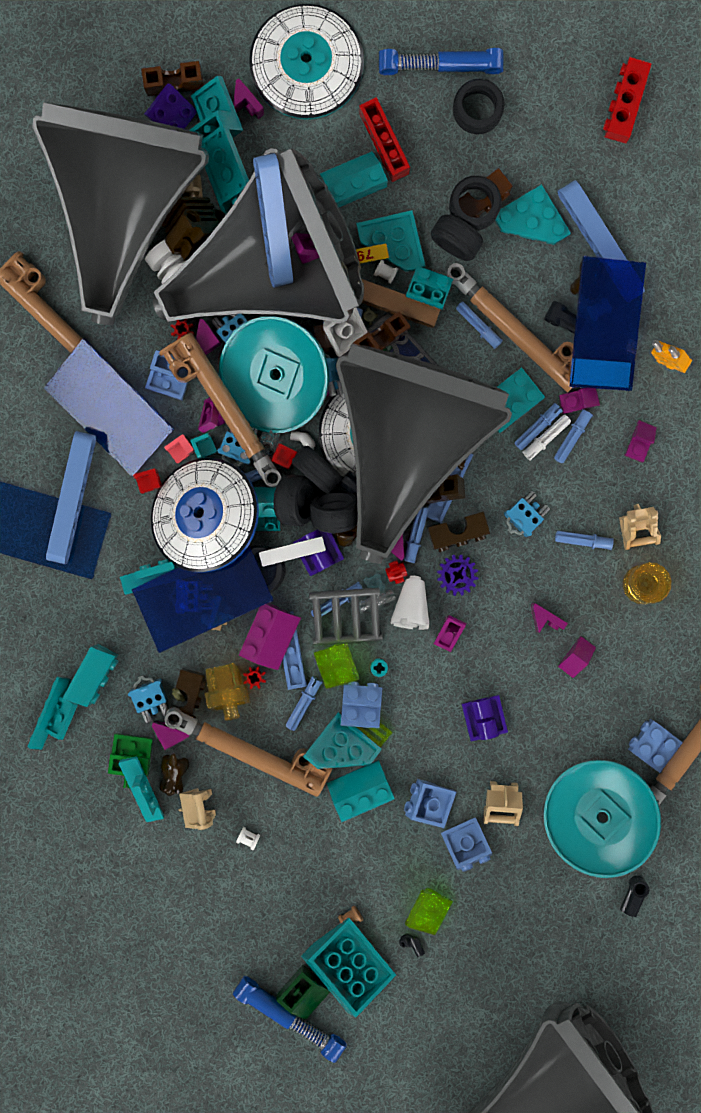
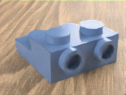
M354 681L344 685L341 726L379 729L382 687H378L376 683H367V686H359V683Z
M650 719L642 724L639 735L637 737L634 736L630 740L628 750L660 773L683 742Z
M417 779L410 789L411 799L404 806L405 815L411 820L444 828L456 791Z
M476 817L441 833L457 870L462 869V872L473 868V863L479 861L480 864L491 860L489 856L493 854Z

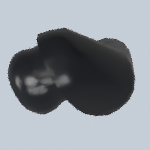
M404 934L400 937L399 944L401 947H412L417 957L425 954L418 937Z

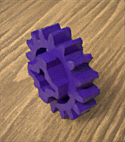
M461 554L458 559H456L455 555H452V560L445 558V565L439 564L442 570L437 571L438 574H441L437 581L443 582L440 585L441 588L447 587L446 593L452 590L453 596H456L459 591L462 596L464 595V590L471 592L469 587L476 586L473 580H478V577L474 576V573H477L478 570L472 568L475 565L474 562L468 563L469 557L463 560ZM461 562L458 567L452 568L449 566L452 563ZM467 567L470 571V578L466 576L465 570ZM459 570H461L460 575L462 576V578H457L455 580V575L453 574V572H458ZM445 572H447L450 577L448 583L445 579ZM463 582L466 584L461 588H454L457 583Z

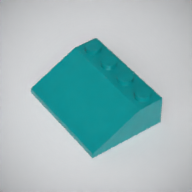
M347 918L315 941L301 955L302 959L346 1012L355 1018L396 976L350 918Z

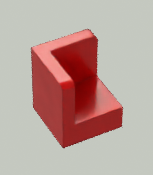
M278 443L270 459L273 463L289 469L292 459L297 452Z
M155 468L133 474L141 494L162 488L158 470Z

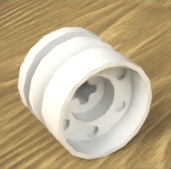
M165 240L153 247L145 257V261L153 271H159L157 277L162 280V284L186 262L181 255L172 254Z

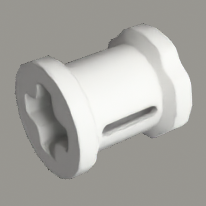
M381 260L374 276L379 275L391 284L398 268H392Z
M243 826L236 843L239 844L241 842L251 847V850H254L260 834L256 835L249 832Z

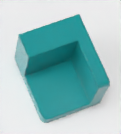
M209 433L190 440L199 459L217 453Z

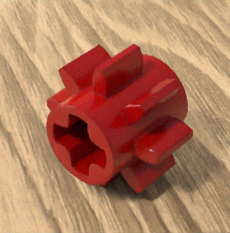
M184 319V321L176 320L177 323L171 325L174 329L171 335L173 337L178 335L177 340L189 333L195 335L191 331L194 325H187V319ZM185 327L187 331L181 334L179 328Z
M397 560L388 563L389 567L385 571L389 582L395 581L396 584L404 582L403 577L408 576L404 563L398 564Z
M250 666V673H243L247 677V680L243 683H249L250 689L256 685L260 689V682L266 683L267 681L262 678L266 671L261 673L259 671L260 666L256 670H253ZM257 673V677L260 678V680L252 682V678L250 677V675Z

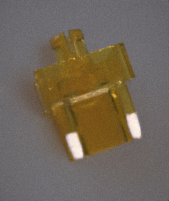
M235 663L206 669L209 692L205 693L208 709L212 711L223 709L225 721L240 718L237 706L251 703L248 688L242 683L238 665L235 666Z

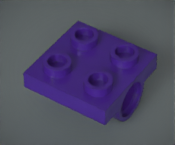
M167 83L144 115L150 121L185 129L197 113V110L171 84Z
M317 529L292 542L295 544L318 537L323 538L325 551L300 557L310 576L344 559L331 533L322 532Z
M499 695L461 703L471 742L492 739L500 734L508 733Z

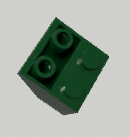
M302 965L278 992L276 1001L289 1013L307 1019L330 991L305 965Z

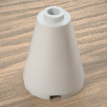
M410 576L409 579L405 580L391 618V624H394V626L406 629H413V627L419 626V630L429 628L425 582L421 580V577Z

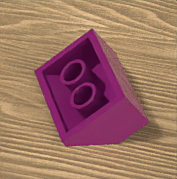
M262 602L239 656L253 663L279 670L301 617L269 602Z

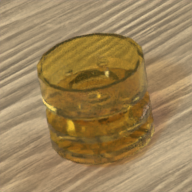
M645 563L634 566L626 572L623 578V589L625 595L634 603L653 604L662 601L668 596L672 581L668 571L663 566L657 563ZM642 582H647L648 585H647V586H641V583H642Z

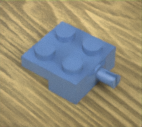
M156 350L145 388L183 401L188 382H178L169 369V363L165 357L160 356V351ZM180 369L178 371V377L180 378L188 375L187 369Z

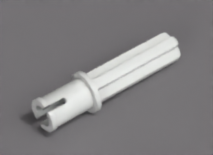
M563 415L539 438H535L534 442L522 452L524 456L531 461L541 450H545V446L570 424L571 420L568 416Z

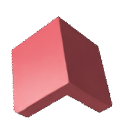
M183 434L164 447L177 464L195 452L193 446Z

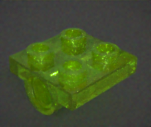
M347 642L314 652L326 689L360 679Z
M430 888L422 889L405 925L415 930L436 935L453 901Z

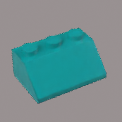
M372 151L320 173L321 179L327 185L338 207L384 189L388 183L381 163Z
M100 644L91 646L65 692L63 699L85 707L95 704L100 696L98 693L100 687L104 688L109 680V677H107L109 671H113L118 664V660H116L118 654Z
M379 760L326 783L341 822L395 799Z

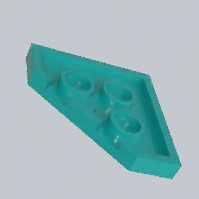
M542 184L500 209L495 220L503 233L515 234L523 238L539 240L552 245L571 235Z
M413 210L356 223L360 243L363 246L370 247L387 244L389 258H386V260L405 272L414 271L417 266L425 268Z
M338 712L303 757L317 769L370 765L382 749L357 727L341 726V714Z

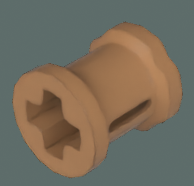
M352 906V909L344 915L340 914L338 916L340 923L350 918L355 924L358 921H363V918L356 906Z

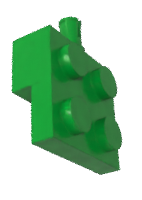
M115 733L108 774L124 776L119 766V761L137 756L146 777H148L153 738ZM124 777L123 788H130Z

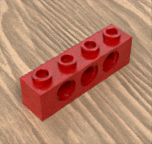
M629 57L627 63L622 64L619 72L622 78L620 82L617 81L614 93L617 95L615 100L611 101L608 112H611L610 119L606 118L603 130L606 131L605 138L622 143H627L652 63ZM627 79H632L635 84H630ZM622 98H628L630 103H625ZM616 116H622L624 121H619Z
M377 97L359 105V115L391 181L394 182L409 175L410 165Z

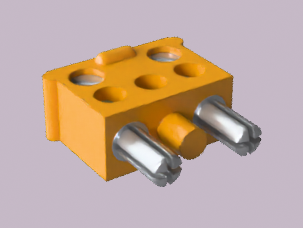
M658 340L652 342L654 349L651 354L656 359V362L665 365L669 369H675L683 373L686 372L692 359L689 358L685 350Z

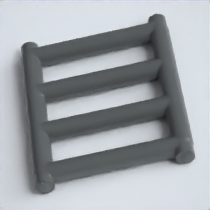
M380 588L309 593V598L313 604L315 628L313 644L323 645L383 640V635L380 633L378 608ZM370 596L371 634H361L359 597ZM351 597L353 635H342L339 598ZM320 599H332L334 636L323 637Z

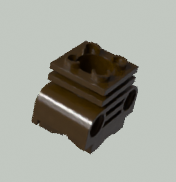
M180 197L162 223V227H167L165 229L166 233H169L165 238L166 245L173 255H181L184 261H187L207 240L225 217L223 211L213 209L214 205L209 203L211 201L209 197Z

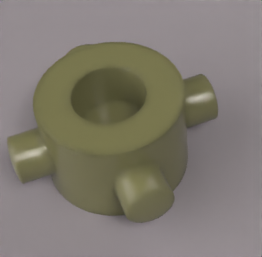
M367 308L361 319L372 325V322L378 315L371 311L370 308Z
M173 688L172 694L178 702H184L185 695L180 689Z

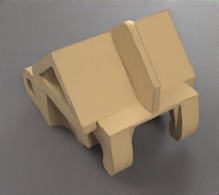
M636 504L634 505V510L627 511V516L619 517L625 550L635 546L653 543L655 545L660 544L661 534L657 527L658 511L654 507L641 509L640 505ZM649 530L651 536L635 539L636 531Z
M490 781L491 790H487L486 806H484V824L493 822L519 826L523 802L522 792H518V783H511V786L497 785L496 781ZM490 812L514 813V816L491 815Z
M197 788L179 793L182 806L179 811L183 812L185 828L203 830L211 827L216 816L215 810H205L203 801L212 795L211 789L199 791Z

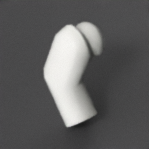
M291 431L290 440L301 441L303 446L308 445L314 450L315 441L308 433Z

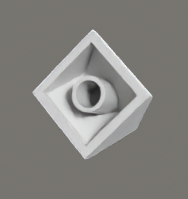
M356 307L349 320L343 323L324 320L323 329L338 357L346 353L354 341L368 333Z

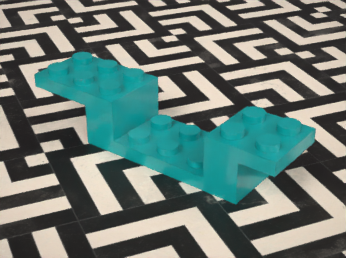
M216 76L191 95L201 122L191 128L190 131L203 135L201 147L209 153V162L205 166V170L221 211L226 215L249 179L233 141V137L241 133L243 128L223 77Z

